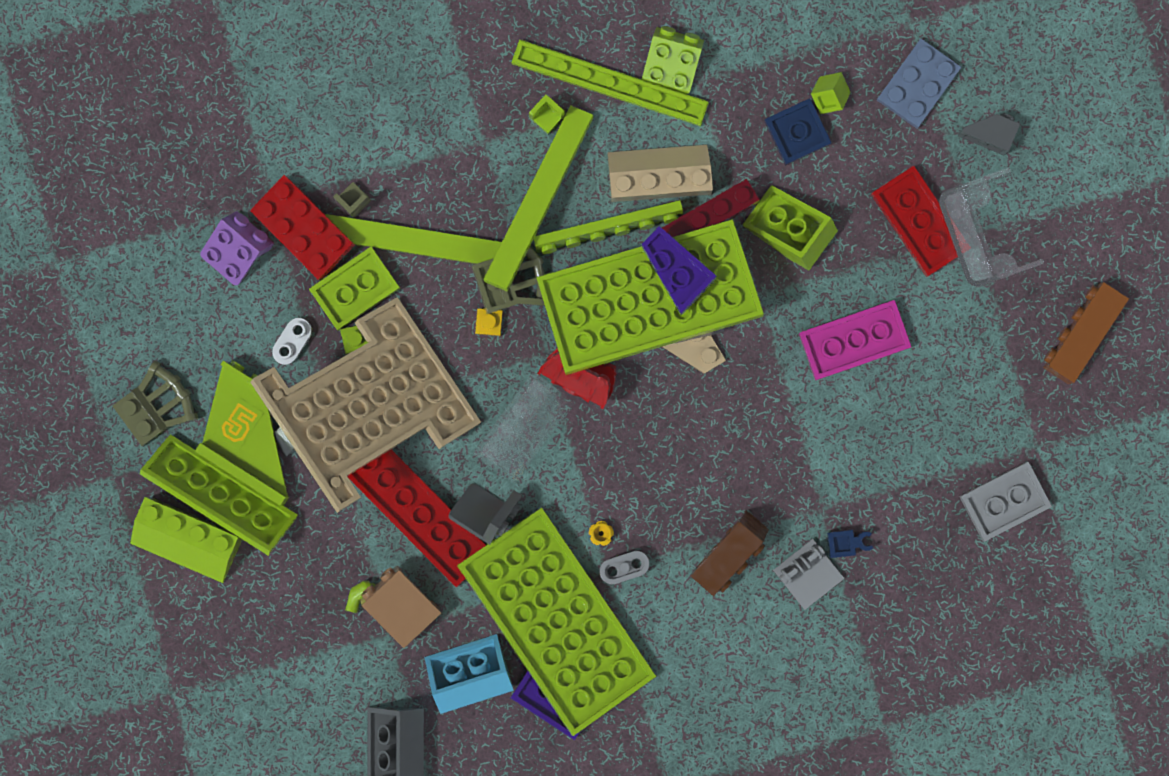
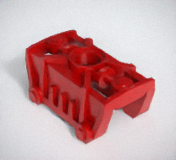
M556 348L548 356L537 374L548 377L552 380L551 383L561 386L569 394L580 396L588 403L592 401L601 406V409H604L614 391L617 373L615 365L606 363L566 375L558 348Z

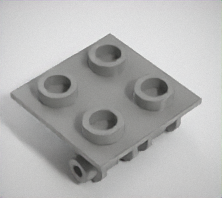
M813 539L773 570L804 610L844 579L824 554V550Z

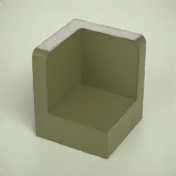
M354 182L340 195L336 193L333 196L353 218L371 202L369 196Z

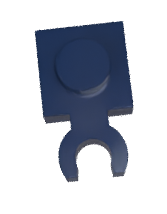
M853 530L828 532L829 557L855 556V548L864 551L872 550L873 546H864L862 543V539L865 536H872L871 532H861L857 537H854Z

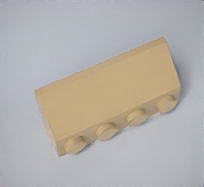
M707 145L608 152L611 202L711 195L713 191L711 163Z

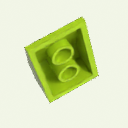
M772 185L743 223L747 230L786 258L807 270L812 268L838 232L831 217Z

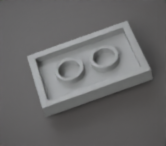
M1025 462L959 496L983 542L1052 507L1029 462Z

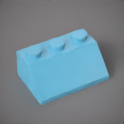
M497 634L425 657L432 696L440 714L514 691Z

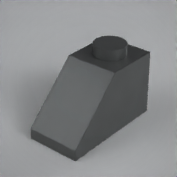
M996 114L964 127L959 132L958 137L1004 156L1010 150L1020 123L1015 122V118L1010 115Z

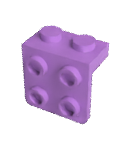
M236 211L221 219L200 255L233 285H238L242 282L256 259L268 252L274 245V242L268 238L265 232L257 229L250 223L246 216Z

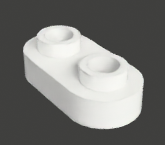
M295 318L287 324L272 350L273 357L278 363L290 365L297 360L312 335V327L308 321L302 318ZM297 326H301L303 329L300 335L294 333V329ZM284 347L289 349L287 356L281 355V350Z

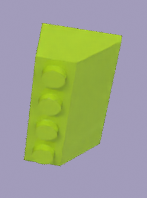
M144 497L134 520L130 544L224 583L242 539L223 527L153 497Z

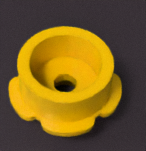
M605 521L596 522L595 525L593 524L589 528L590 540L595 545L601 544L605 546L609 544L611 537L614 535L613 528L608 526ZM600 531H603V536L599 535Z

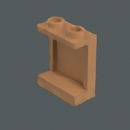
M397 565L393 569L390 567L380 576L381 581L375 586L370 585L361 594L363 598L360 601L361 606L405 648L441 614V611Z

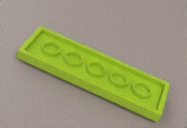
M171 434L140 470V475L268 556L297 518L296 513L285 506H280L196 453L195 449Z

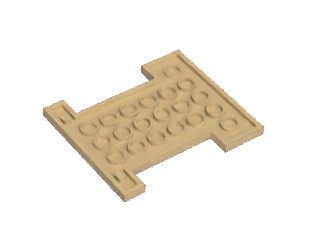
M398 297L355 322V325L368 342L367 344L294 386L288 388L275 367L251 380V384L337 513L361 498L347 477L351 473L423 429H426L438 449H441L481 423Z

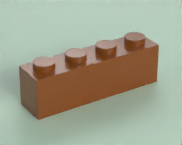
M1104 282L1090 287L1085 295V298L1088 300L1083 307L1078 306L1071 316V319L1074 320L1069 328L1065 327L1057 338L1060 341L1055 349L1051 348L1044 357L1046 364L1043 368L1067 384L1075 383L1129 300V298Z

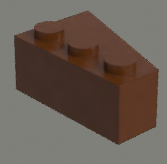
M745 510L740 520L726 532V535L711 549L693 570L691 577L712 596L718 591L723 593L732 583L730 578L735 573L740 575L748 566L747 559L751 555L756 557L764 549L765 545L763 542L769 529L750 512Z

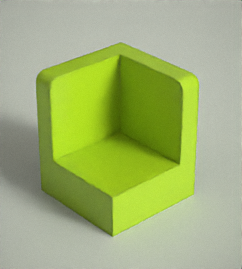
M842 72L819 77L811 95L819 113L824 114L843 110L850 95V90Z
M545 95L529 112V117L546 134H549L565 117V111L549 96Z

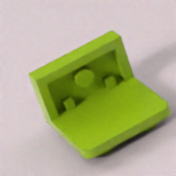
M668 26L656 27L642 80L688 94L691 90L704 40L693 33H685V35L677 33L675 29Z

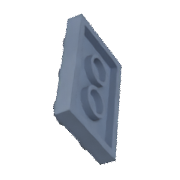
M920 39L877 98V101L917 129L959 72L961 66Z

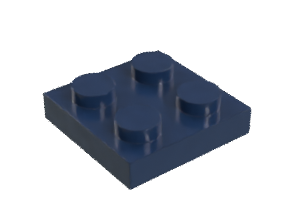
M810 98L764 120L785 166L831 145L829 136Z

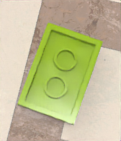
M369 247L309 288L337 331L401 289L372 247Z

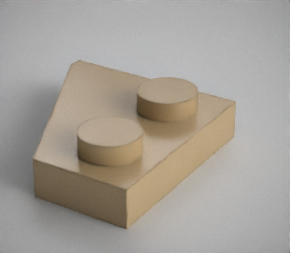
M711 335L663 346V348L703 374L726 361Z

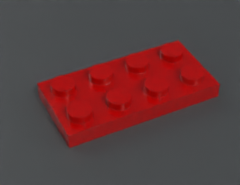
M915 166L910 167L871 193V196L926 277L970 249Z
M283 175L250 210L320 281L355 246L286 175Z

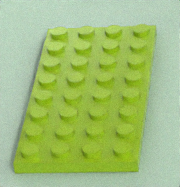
M733 220L672 237L717 276L716 280L682 316L642 246L536 277L565 374H572L763 317L764 313Z
M542 508L509 529L502 536L493 540L490 545H486L457 565L572 736L579 733L656 677Z

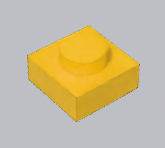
M477 309L475 334L501 336L503 311L498 310L487 314L485 309Z

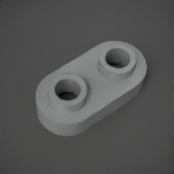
M632 551L607 559L600 567V576L608 584H617L642 576L649 568V559L641 551ZM633 559L641 561L639 568L632 567L631 562ZM609 567H616L617 574L615 576L608 575L607 570Z

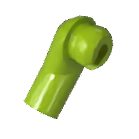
M362 581L352 587L345 610L358 613L360 600L363 598L361 594L370 585L375 586V584L369 581Z

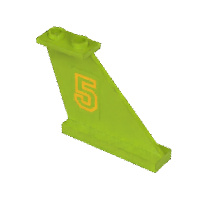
M234 360L230 363L222 361L220 364L222 368L203 442L198 445L195 452L273 502L284 506L289 497L270 411L251 384V380L258 375L253 373L250 377L243 372L245 367Z

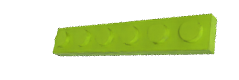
M679 200L534 237L537 253L550 254L557 251V248L560 247L574 248L580 246L581 242L584 241L598 242L604 240L608 235L622 236L630 233L632 229L640 228V230H646L660 222L669 224L683 216V208Z

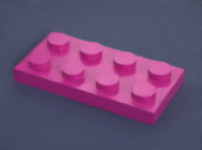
M895 300L798 333L815 381L911 348Z

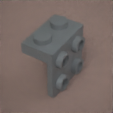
M470 484L450 511L449 518L490 545L497 534L503 535L509 525L507 522L508 518L514 519L521 508L518 502L522 495L513 490L504 503L480 486Z

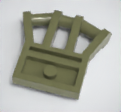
M530 246L526 253V257L530 261L522 263L518 271L532 267L535 277L546 275L542 267L544 263L542 257L540 258ZM493 259L471 266L487 314L516 304L545 306L537 278L514 285L512 283L507 292L484 282V277ZM537 284L536 298L516 296L515 291Z
M156 360L150 365L140 385L112 405L143 447L169 427L199 419L198 414L194 413L189 389H185L182 386L178 375H174L161 367V363ZM155 375L166 381L165 384L147 396L145 394ZM172 388L177 396L157 410L152 402ZM182 403L185 415L165 421L162 416Z

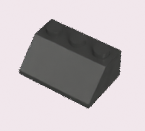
M367 707V776H424V708Z

